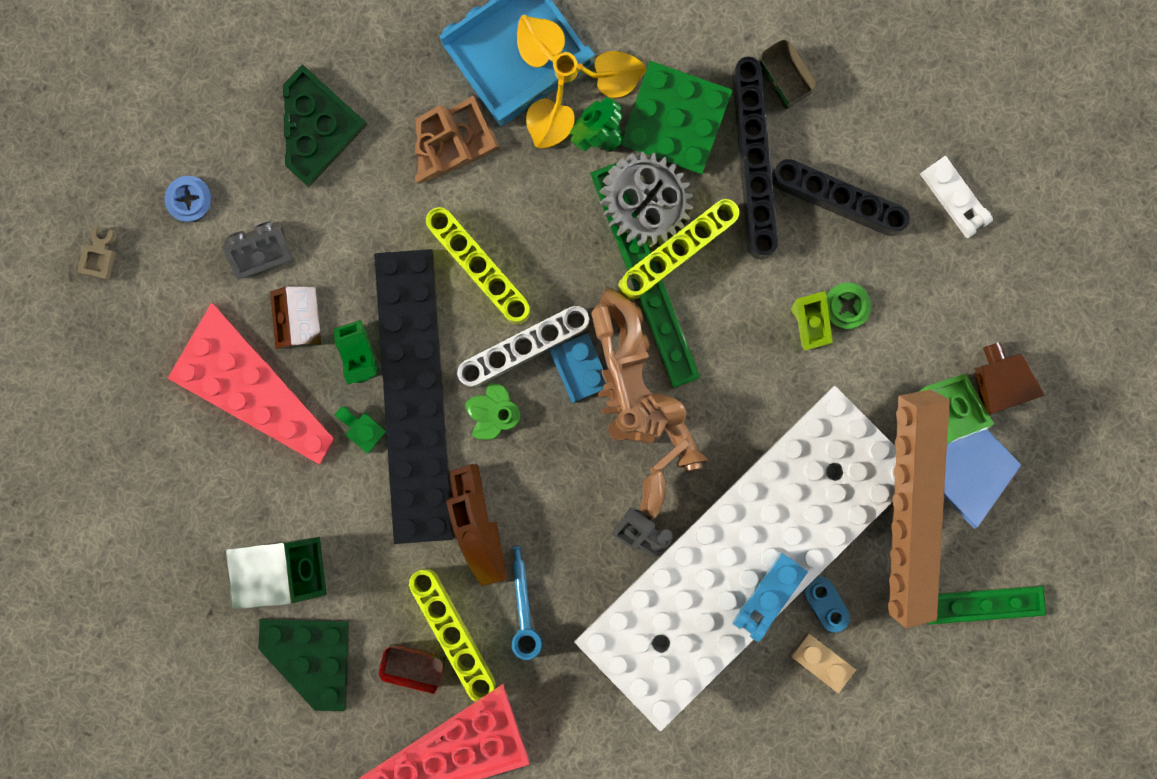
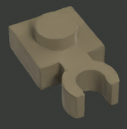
M93 226L90 232L93 244L92 246L83 245L77 273L109 280L116 252L108 249L115 242L117 234L115 231L108 229L107 236L101 239V228Z

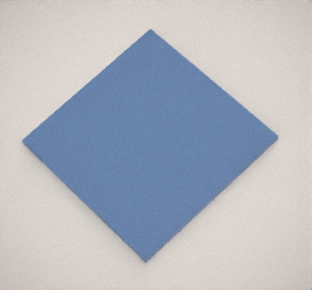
M987 429L949 444L947 443L944 498L975 529L982 522L1021 464Z

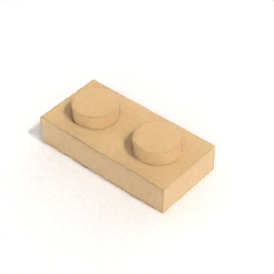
M809 633L805 635L790 655L838 694L856 671V669Z

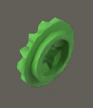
M841 283L833 287L827 294L830 323H833L840 329L856 328L862 325L869 317L871 311L870 297L861 286L854 283ZM855 297L856 300L851 307L856 316L849 311L839 314L843 306L840 301L842 299L849 301Z

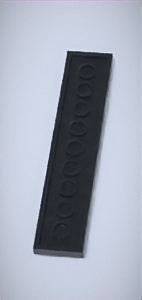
M433 250L374 253L394 544L453 540V526L446 500L451 498Z

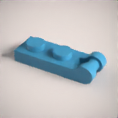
M781 553L740 609L732 624L739 629L744 628L751 633L750 637L759 642L808 571ZM754 609L763 615L758 623L750 618Z

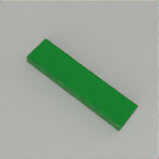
M1044 586L938 593L937 620L927 624L1046 616Z

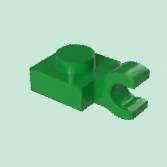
M341 406L334 414L340 421L350 427V430L345 435L367 454L386 434V430L367 413H363L358 418L345 406Z

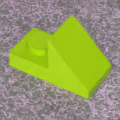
M825 291L796 299L791 307V311L798 321L803 349L806 351L833 343Z

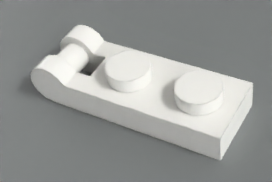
M946 156L920 173L966 238L976 234V229L979 227H986L993 221L989 211L983 208ZM969 209L975 216L970 220L964 216V213Z

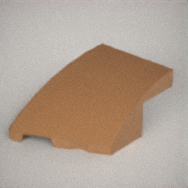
M471 96L451 109L439 105L416 118V134L418 138L415 144V154L418 156L415 181L419 184L430 181L500 149L480 101L476 96ZM467 109L470 124H457L453 114ZM459 127H465L467 129L464 138L460 132Z

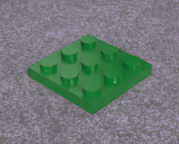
M650 60L621 145L644 152L647 155L655 153L658 159L666 157V161L669 163H675L680 167L702 174L733 90Z

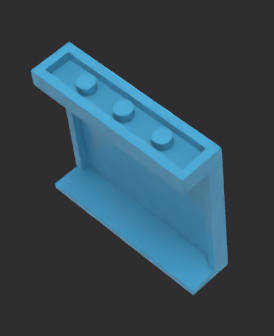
M489 0L490 2L481 8L477 6L471 9L466 14V18L459 23L449 24L442 31L443 34L439 36L445 50L500 127L526 111L534 102L543 99L558 88V79L554 72L553 62L550 59L545 66L535 68L528 65L520 55L517 44V29L522 15L547 19L556 23L562 29L565 36V46L561 53H571L575 56L577 64H583L585 68L595 63V54L589 46L585 47L552 0Z

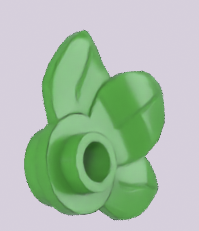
M497 383L488 384L486 396H474L465 403L468 414L478 421L472 433L477 439H495L502 430L513 429L520 421L521 414L518 406L510 401L508 390ZM504 410L509 412L507 420H503L501 417Z

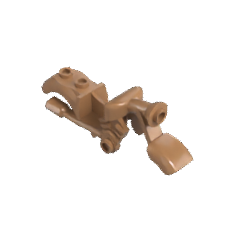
M606 287L602 293L600 305L595 306L591 314L596 336L602 342L608 369L602 370L606 384L603 386V390L598 393V398L608 397L611 401L606 402L608 407H603L601 412L603 414L619 413L617 418L609 425L608 433L615 441H639L651 445L655 438H659L662 431L666 430L675 447L650 469L652 474L642 483L643 498L640 511L647 514L650 520H653L661 510L665 498V479L661 469L677 455L679 457L677 468H684L685 472L703 469L702 463L708 462V459L702 452L697 450L695 442L684 424L686 418L684 405L675 398L657 393L652 394L643 383L642 371L644 363L649 358V342L646 334L642 335L641 324L643 317L640 307H636L635 302H631L617 290ZM610 316L616 322L620 331V346L615 354L611 341V336L614 332Z

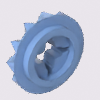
M182 176L175 179L168 186L164 198L165 206L174 218L179 221L193 223L197 219L204 218L207 210L211 209L212 195L208 185L201 179L194 176ZM188 190L192 196L199 198L191 202L190 209L186 203L178 201L186 198Z

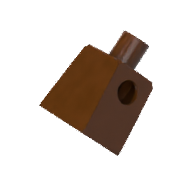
M1001 342L983 347L989 364L975 368L979 397L988 414L1045 396L1022 354L1006 358Z

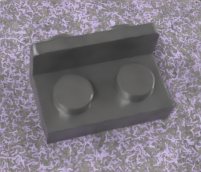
M265 221L256 225L254 231L248 233L238 231L227 237L228 240L225 241L222 249L237 280L292 260V255L281 232L282 226L279 221L273 224L271 221Z

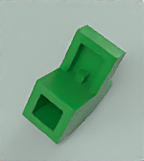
M362 319L334 328V342L343 361V376L347 385L355 382L363 383L376 376V372H379L378 364Z

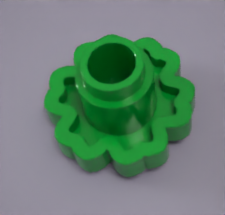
M609 97L604 98L601 102L595 101L583 111L582 117L575 121L570 131L572 135L571 142L583 151H587L591 146L593 148L598 147L601 150L605 149L607 152L616 149L623 140L621 128L619 127L623 116L620 112L621 106L613 98Z

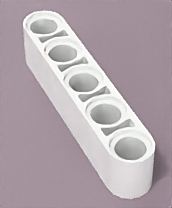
M580 306L569 307L465 360L458 368L459 380L468 387H478L549 351V349L582 334L589 325L587 311ZM575 313L582 315L584 324L579 328L571 327L568 324L570 315ZM550 326L558 330V337L554 341H546L542 338V332L546 327ZM521 340H528L532 343V349L526 355H521L516 351V345ZM495 353H502L506 357V362L501 368H494L490 364V359ZM470 366H476L480 371L478 379L472 382L467 381L464 376L465 370Z

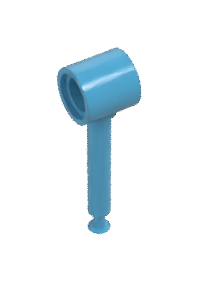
M516 546L512 550H514L515 554L513 571L520 630H517L518 633L513 637L512 650L518 658L530 660L541 653L544 642L540 633L535 631V628H532L524 560L521 561L520 549L522 548ZM526 635L531 636L536 642V647L531 653L524 652L520 647V641Z

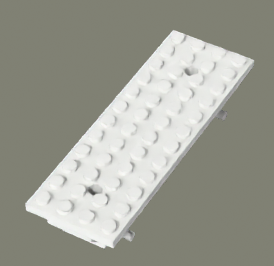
M833 386L613 602L574 643L661 732L754 640L750 637L751 633L744 628H737L732 622L781 553L799 564L808 573L779 614L893 502L895 489L894 468L896 466L895 445L836 386ZM754 609L750 618L758 623L763 615Z

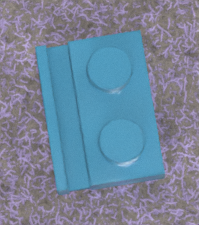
M588 333L549 349L572 403L603 390V386L606 384L602 375V370L604 369Z

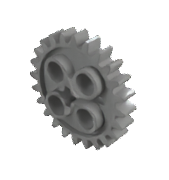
M641 152L637 158L632 153L626 160L620 159L616 163L617 166H613L608 171L610 175L603 179L607 186L600 190L601 194L607 196L600 202V205L608 206L609 208L603 213V216H612L613 220L609 223V227L618 225L620 228L617 235L620 236L626 232L628 243L637 238L638 246L643 245L646 240L649 247H653L657 244V241L662 245L685 227L683 223L685 224L690 220L686 213L692 210L693 206L686 203V201L690 200L693 195L684 191L690 184L681 183L680 179L684 176V173H674L675 163L668 168L666 166V157L657 162L655 153H652L648 159L644 152ZM640 175L647 179L648 184L641 181ZM660 181L662 184L660 188L647 201V205L639 211L636 218H633L632 213L645 200L647 194L655 187L657 182ZM662 194L669 197L670 204L663 200ZM623 195L629 197L632 205H628L624 201ZM645 214L653 219V225L648 223Z

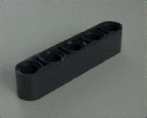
M782 160L772 172V183L779 190L884 235L894 236L904 230L909 224L910 216L904 207L795 160ZM783 169L790 171L793 180L784 181L780 177L779 171ZM806 182H816L819 186V192L813 193L809 191ZM834 192H840L845 196V204L835 202L833 198ZM863 203L868 204L872 208V216L864 215L861 212L860 205ZM888 215L897 217L899 221L898 227L889 225Z

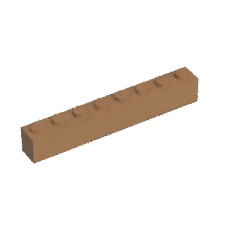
M931 389L898 396V409L896 411V466L894 468V513L891 525L893 536L892 549L890 551L891 576L889 577L890 602L888 603L889 615L906 629L937 620L950 399Z

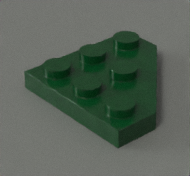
M302 64L283 84L285 114H283L284 137L286 139L285 166L309 188L367 126V123Z
M259 619L258 649L315 711H345L349 621Z

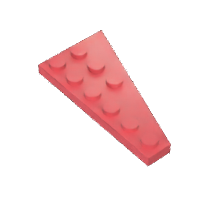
M211 303L168 379L312 461L321 464L335 438L238 332L235 326L221 313L217 306Z
M504 683L358 779H483L529 765V758Z

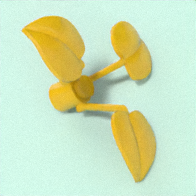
M522 15L517 29V44L522 59L528 65L535 68L545 66L550 59L553 62L554 72L558 79L556 102L554 103L550 99H540L534 102L527 111V129L535 147L539 149L556 146L570 135V131L575 123L574 112L570 107L560 104L564 83L573 81L579 71L593 79L598 78L597 86L599 91L603 95L614 99L622 98L633 91L646 72V66L634 56L619 51H607L595 59L594 65L597 73H593L583 67V64H577L575 56L571 53H561L565 46V36L562 29L556 23L527 15Z

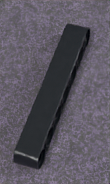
M747 56L741 58L736 64L732 80L748 249L754 258L763 260L771 256L776 250L778 237L762 68L757 59ZM749 69L754 77L750 79L744 78L740 74V70ZM744 97H751L755 100L756 106L747 107L742 99ZM753 125L758 129L759 134L751 136L747 134L745 127ZM756 153L762 160L761 164L754 165L750 163L747 157L748 154ZM760 182L764 187V192L760 194L753 192L750 183ZM762 210L767 216V221L763 223L756 221L753 217V211ZM759 238L767 240L770 246L769 251H760L756 247V240Z

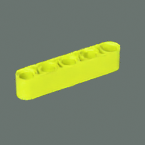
M729 199L718 201L627 271L619 281L618 291L629 300H635L726 231L739 217L737 204ZM717 210H724L728 214L729 220H721L717 215ZM695 227H702L706 231L707 237H698L695 233ZM672 245H681L685 251L684 256L676 255L672 250ZM651 261L659 262L662 266V273H654L650 269L649 263ZM627 279H636L640 284V290H630L627 286Z
M441 207L430 210L426 217V224L436 239L509 322L513 324L526 322L530 316V307L527 300L448 210ZM438 217H446L448 224L443 229H435L433 226L434 221ZM463 238L467 240V246L464 250L454 251L452 249L453 242L456 239ZM476 260L486 262V269L481 273L471 271V266ZM494 282H503L506 288L501 295L490 293V287ZM514 303L522 304L525 307L523 315L516 318L509 315L511 305Z
M429 568L418 570L409 580L410 590L468 696L476 702L495 689V679L438 575ZM419 575H426L431 579L430 589L423 590L419 588L417 584ZM432 602H443L446 607V613L442 616L435 615L431 609ZM447 628H457L460 632V639L455 642L448 640L445 635ZM464 653L471 654L475 659V665L472 667L463 666L460 663V655ZM477 680L486 681L490 687L489 691L486 693L477 692L474 688V682Z

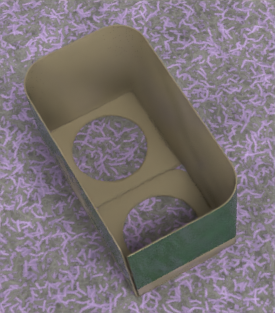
M780 40L762 52L759 58L762 73L785 109L790 108L812 93L816 86V81L790 41ZM779 50L783 51L809 91L789 106L788 99L763 62V60Z

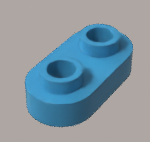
M817 576L804 589V595L821 625L828 631L840 632L849 624V611L832 582L825 577ZM823 586L825 589L824 595L817 597L815 594L816 589ZM834 612H838L840 619L833 623L830 617Z

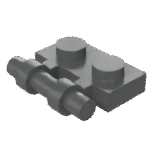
M631 507L611 533L632 549L640 548L649 557L660 556L672 543L673 537L672 532L668 529L655 530L653 528L655 524L650 521L647 514L640 510H634Z

